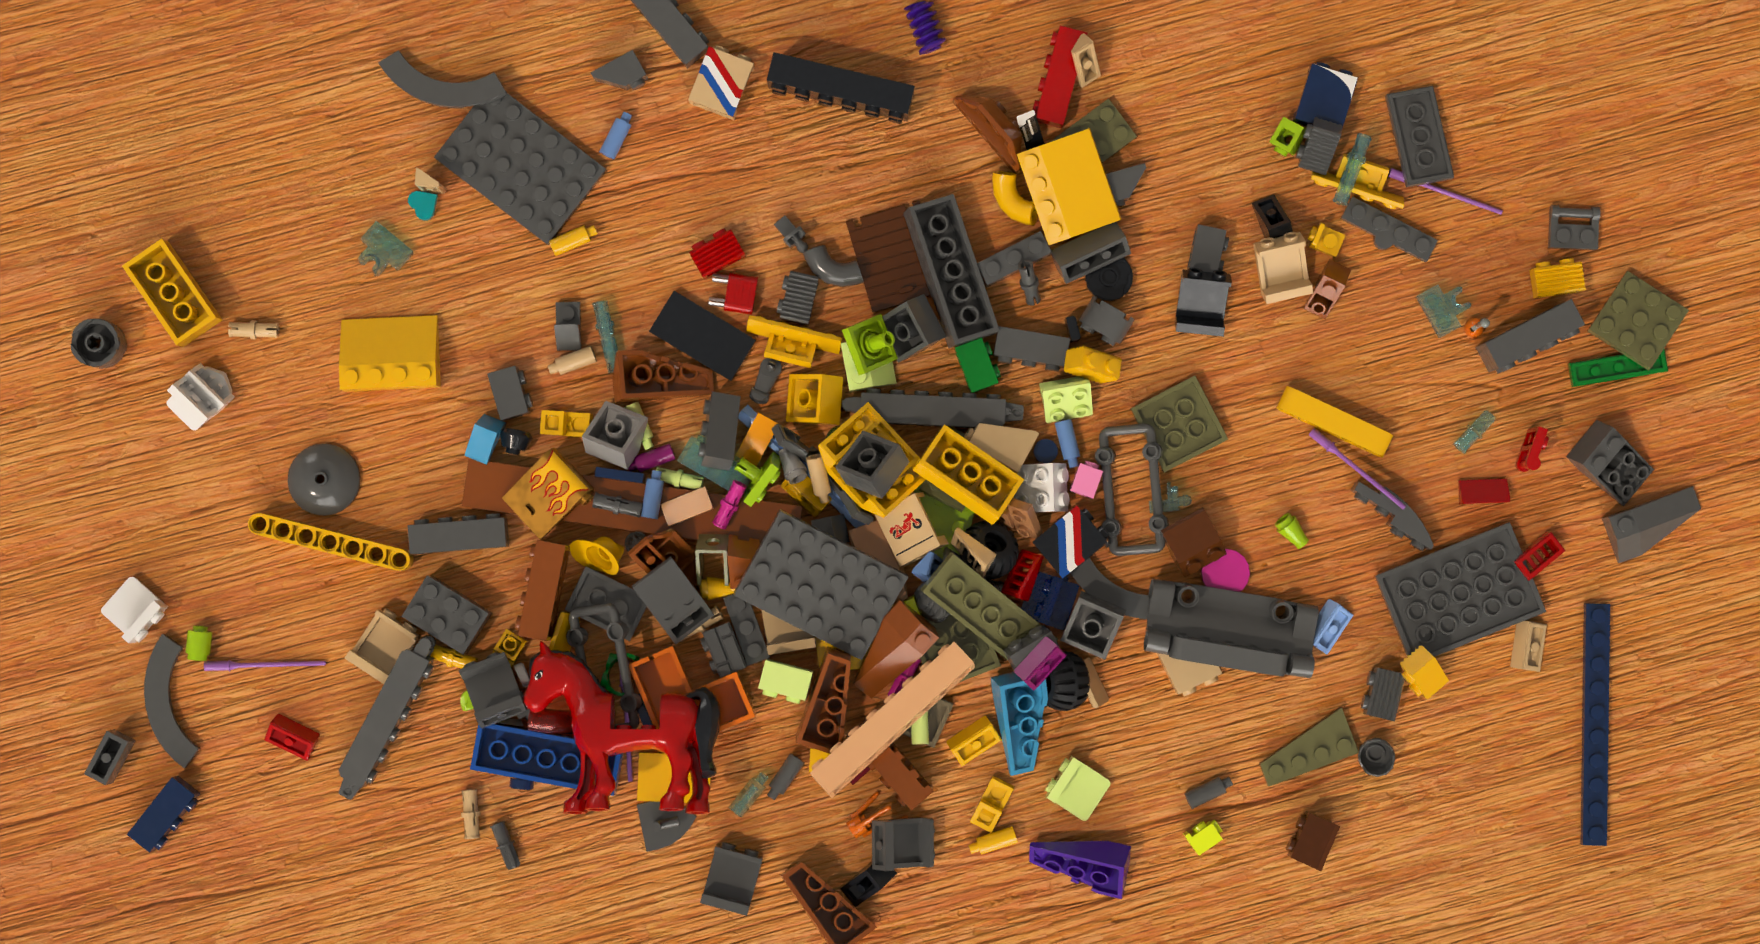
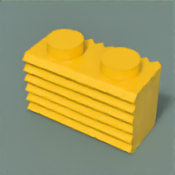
M1574 258L1559 260L1560 265L1551 266L1550 261L1536 263V268L1529 270L1533 298L1585 291L1582 262L1574 263Z
M1086 346L1067 349L1064 371L1065 373L1068 372L1069 374L1080 376V378L1083 377L1084 379L1087 378L1101 384L1119 379L1122 360L1119 357Z
M1419 646L1418 649H1415V652H1411V655H1408V658H1404V661L1400 662L1404 670L1401 675L1410 684V689L1418 697L1422 694L1428 700L1449 681L1436 658L1423 646Z

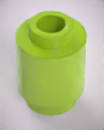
M194 625L193 630H188L185 652L188 654V660L207 661L212 641V632L208 631L207 626Z

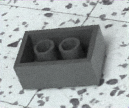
M427 575L402 617L464 655L468 654L491 617L492 612L434 576Z

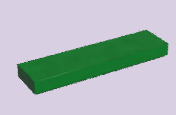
M1664 349L1649 371L1625 355L1568 364L1571 387L1668 371Z

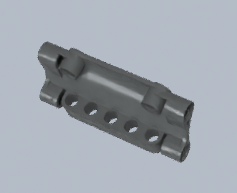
M1154 578L1151 580L1148 595V617L1143 646L1144 651L1169 655V657L1178 660L1274 676L1291 675L1309 679L1312 677L1315 666L1312 650L1318 620V606L1191 583H1178ZM1190 589L1192 591L1191 598L1183 601L1181 599L1182 592ZM1284 605V614L1276 616V608Z

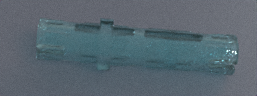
M1357 133L1352 151L1346 157L1348 162L1333 202L1342 206L1348 205L1361 166L1366 162L1365 155L1372 141L1370 136Z
M603 300L594 302L592 305L597 322L595 327L599 331L609 374L613 373L618 347L613 329L615 324L611 320L608 301Z

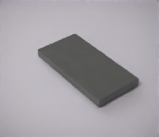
M1433 86L1386 94L1385 99L1406 188L1453 179L1454 174Z

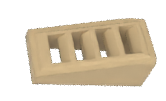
M956 528L951 544L960 554L966 548L968 550V562H972L970 559V555L974 557L973 569L981 577H984L991 563L996 558V554L962 529Z

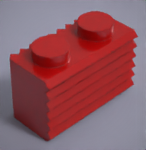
M725 228L712 235L714 239L707 243L702 240L692 246L693 250L689 254L703 279L746 257L731 229L728 231Z

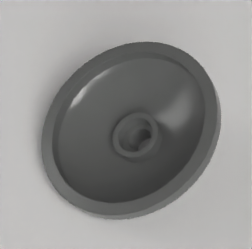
M316 444L301 451L293 460L288 472V487L292 498L303 510L315 515H333L346 509L356 498L360 488V472L356 461L346 450L332 444ZM322 474L325 480L319 484L317 477Z

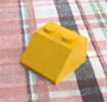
M789 374L786 422L840 425L843 377L825 374Z

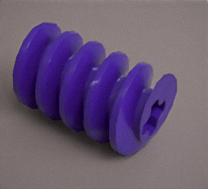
M921 1L904 8L905 11H910L906 17L908 20H913L909 26L911 29H916L912 34L913 37L919 38L916 41V46L922 47L919 50L920 55L940 49L941 44L946 41V38H938L943 29H935L940 20H932L931 18L937 14V11H929L928 9L934 5V2Z

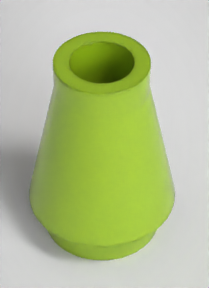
M1286 513L1276 521V531L1294 544L1297 549L1302 548L1308 543L1309 539L1302 530L1296 516Z

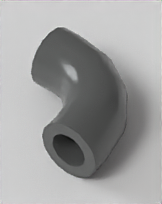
M826 245L803 252L804 258L813 274L825 283L839 287L864 283L856 260L848 263L836 262L830 257Z

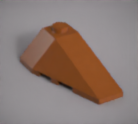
M644 350L616 351L612 378L614 403L711 395L712 391L714 392L713 372L710 369L686 362L674 361L665 356L653 355Z
M899 599L884 616L853 684L872 699L921 658L939 639L936 628Z

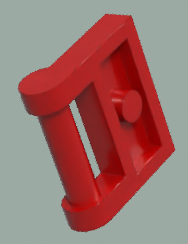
M1538 426L1527 430L1516 461L1518 471H1533L1541 466V460L1538 457L1541 449L1544 450L1549 440V436H1546L1548 429Z

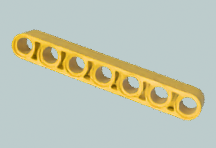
M256 513L248 521L249 530L256 535L393 570H408L414 562L413 555L408 550L269 514ZM259 518L266 520V527L262 531L256 526ZM286 523L290 528V532L287 536L283 537L280 534V527ZM309 529L313 533V539L306 543L303 540V533ZM331 535L336 538V545L332 549L326 545V539ZM354 541L360 546L359 552L355 555L351 554L349 550L350 544ZM377 547L383 551V557L379 561H376L372 556L373 550ZM400 553L406 556V563L402 567L396 564V556Z

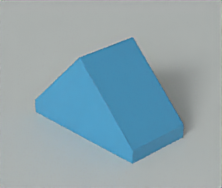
M483 414L474 424L465 456L487 465L499 441L500 432L506 426V422Z

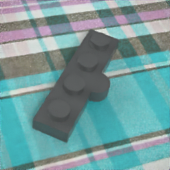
M1351 197L1340 218L1373 235V242L1376 248L1386 250L1394 245L1396 248L1423 262L1428 261L1438 241L1355 197Z

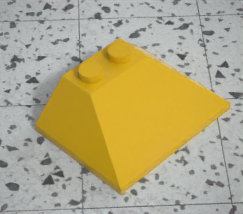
M869 402L818 445L827 473L860 508L883 518L926 480L913 471L920 460L919 456ZM862 431L899 444L910 461L882 499L847 485L835 468Z

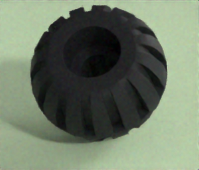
M986 520L980 521L965 531L996 554V558L984 576L986 579H997L1006 575L1013 569L1018 559L1019 546L1014 533L1011 530L1008 531L1006 529L1007 526L1004 524L999 525L997 521L993 525ZM965 548L960 557L973 569L974 557L970 555L972 562L969 563L967 560L968 550Z
M1063 651L1066 657L1046 678L1047 706L1059 711H1070L1079 707L1087 699V693L1090 689V685L1088 686L1090 676L1088 675V668L1080 656L1072 652Z

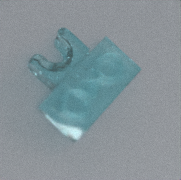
M376 221L361 237V241L368 247L360 254L358 261L361 265H365L368 261L374 260L376 264L372 270L374 276L377 277L388 266V263L398 271L414 253Z
M1437 284L1416 296L1438 338L1461 327L1456 315L1471 308V303L1469 302L1462 305L1456 302V296L1462 292V287L1460 286L1443 294Z

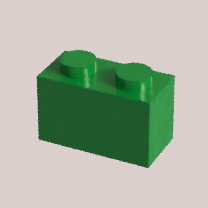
M979 338L955 347L954 350L970 393H976L999 383L998 378H1001L997 364L992 365L989 358L993 354L988 341L984 343L983 339Z

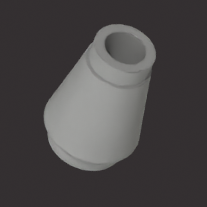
M785 448L778 452L785 479L789 480L790 484H797L807 477V468L799 457Z

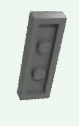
M734 594L724 597L723 599L747 666L770 658L752 605L734 596Z

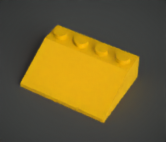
M1090 128L1017 154L1048 245L1122 220Z
M438 316L341 320L339 353L340 390L351 392L441 387Z

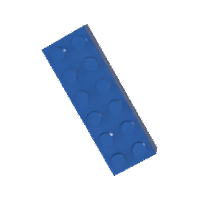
M495 723L481 729L478 724L470 770L577 789L581 771V755L573 736L502 723ZM624 753L608 757L609 767L615 779L616 788L611 793V796H614L617 792Z

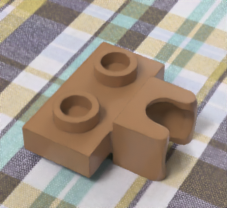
M1012 498L997 521L999 524H1004L1011 529L1015 525L1017 532L1023 537L1037 539L1043 533L1032 504Z

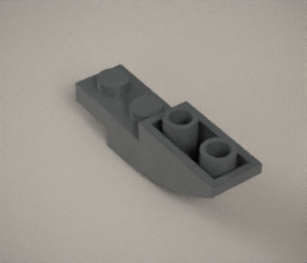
M1355 482L1350 490L1355 493L1354 498L1363 504L1369 502L1376 506L1374 510L1384 517L1390 515L1391 517L1386 525L1391 527V533L1399 538L1403 536L1412 540L1410 544L1420 551L1433 548V542L1424 524L1398 495L1384 486L1387 491L1406 505L1404 510L1380 490L1375 492L1361 482Z

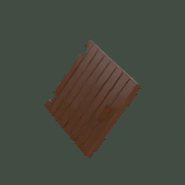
M919 200L912 201L913 206L920 204ZM905 204L860 217L862 225L855 227L853 219L846 221L873 313L901 305L923 294L926 297L931 296L903 214L906 211Z

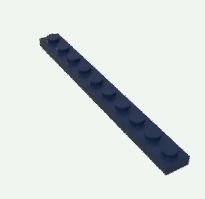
M1584 603L1581 845L1607 846L1610 604Z

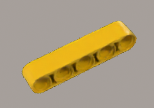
M1286 386L1276 409L1381 458L1384 457L1393 438L1392 434L1289 386Z

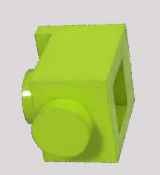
M1283 117L1269 142L1275 146L1274 151L1286 157L1289 153L1294 156L1304 139L1305 128ZM1292 136L1291 142L1286 144V138Z

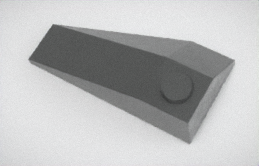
M1691 486L1603 517L1602 521L1617 562L1621 563L1643 555L1697 513L1701 507L1694 487Z

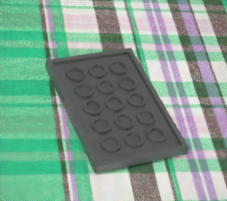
M508 93L490 103L473 106L434 156L436 160L547 245L550 244L549 240L558 234L607 171L602 165Z
M780 509L733 594L862 660L875 638L884 616L890 611L906 583L908 575Z
M1510 522L1375 575L1407 658L1419 646H1423L1435 657L1546 612L1533 578L1528 581L1513 562L1522 554ZM1524 560V561H1523V564H1524V565L1527 567V569L1529 570L1528 565H1527V563H1526V560Z

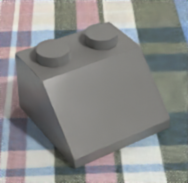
M605 401L582 435L585 452L628 469L640 450L648 417Z

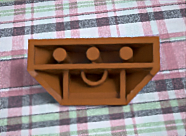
M956 96L953 99L954 105L1007 167L1017 174L1020 169L1017 154L1021 153L1022 134L1020 133L1018 123L1014 119L1010 121L1005 115L1007 111L999 101L994 102L991 98Z
M673 528L645 536L627 553L647 574L671 556L695 590L698 591L695 551Z

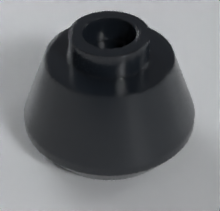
M504 428L500 432L501 445L506 448V453L520 455V451L525 452L533 439L530 433L521 430Z

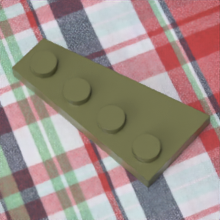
M1342 707L1259 763L1268 787L1358 753Z

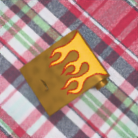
M554 447L548 450L502 499L532 532L542 540L574 506L580 504L585 506L594 497L592 495L594 489Z

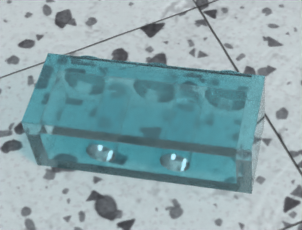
M700 435L697 438L690 437L677 459L681 464L728 491L733 480H738L746 486L751 481L737 470H734L738 463L736 461H733L729 471L701 466L702 457H698L700 442L704 441V437Z

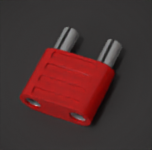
M714 273L712 277L717 278H712L713 282L727 284L725 299L709 297L708 300L710 301H708V304L724 307V311L752 315L758 277L729 273V276Z

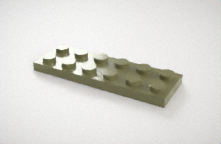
M952 552L949 553L920 589L1006 659L1007 657L1003 650L1008 647L1010 642L1022 639L1028 635L1031 629L1042 626Z

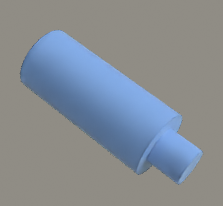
M623 112L620 119H615L599 151L601 154L615 160L632 126L629 124L632 115Z
M1072 420L1056 422L1055 427L1063 460H1068L1069 468L1079 466L1077 457H1080Z
M652 470L651 479L647 478L641 517L658 519L664 481L660 480L661 471Z

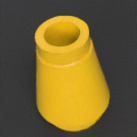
M706 576V579H702L700 585L701 598H707V600L727 596L735 591V589H730V582L729 586H725L723 578Z

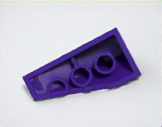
M1110 841L1031 842L1029 862L1054 874L1061 872L1072 877L1071 881L1076 884L1081 881L1091 886V891L1122 899L1130 865L1131 846Z

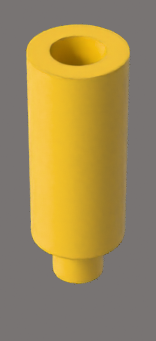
M583 225L549 240L555 256H558L590 242V237L598 233L594 225L585 228Z
M1013 826L977 837V842L969 844L971 854L980 851L982 855L1018 843Z

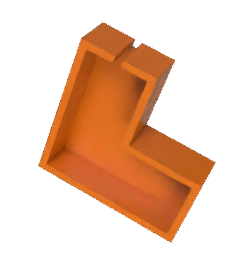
M675 645L654 653L653 660L651 656H647L629 664L631 674L652 724L656 726V729L660 728L661 695L667 693L685 695L695 690L690 683ZM738 671L698 687L708 688L716 696L720 704L719 732L756 716ZM695 699L694 701L699 707L700 701Z

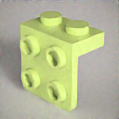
M1071 755L1069 760L1065 758L1058 768L1060 774L1056 780L1052 778L1046 786L1045 791L1047 794L1045 796L1079 819L1086 821L1109 788L1110 781Z

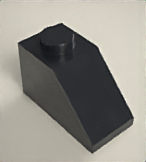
M1274 194L1252 202V207L1264 238H1277L1284 236L1288 232H1293L1291 221Z
M871 862L840 889L851 903L857 907L881 890L897 872L895 870L882 871L872 869Z

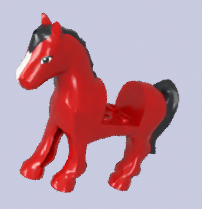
M540 641V652L532 656L529 661L530 681L524 694V704L529 710L536 713L544 710L554 699L564 695L571 711L575 743L581 755L579 783L571 798L564 801L563 813L586 814L588 811L610 810L609 796L616 788L615 779L609 767L608 757L632 751L652 749L666 753L672 769L671 782L667 793L660 799L659 810H684V797L690 792L688 774L690 772L692 796L686 803L685 813H710L708 802L710 786L708 778L716 775L712 754L720 726V704L716 696L706 687L695 689L685 695L677 693L662 694L659 729H656L654 725H642L641 729H631L630 725H617L615 729L614 694L606 692L583 659L569 651L550 650L544 642ZM695 699L700 701L699 707L694 701Z

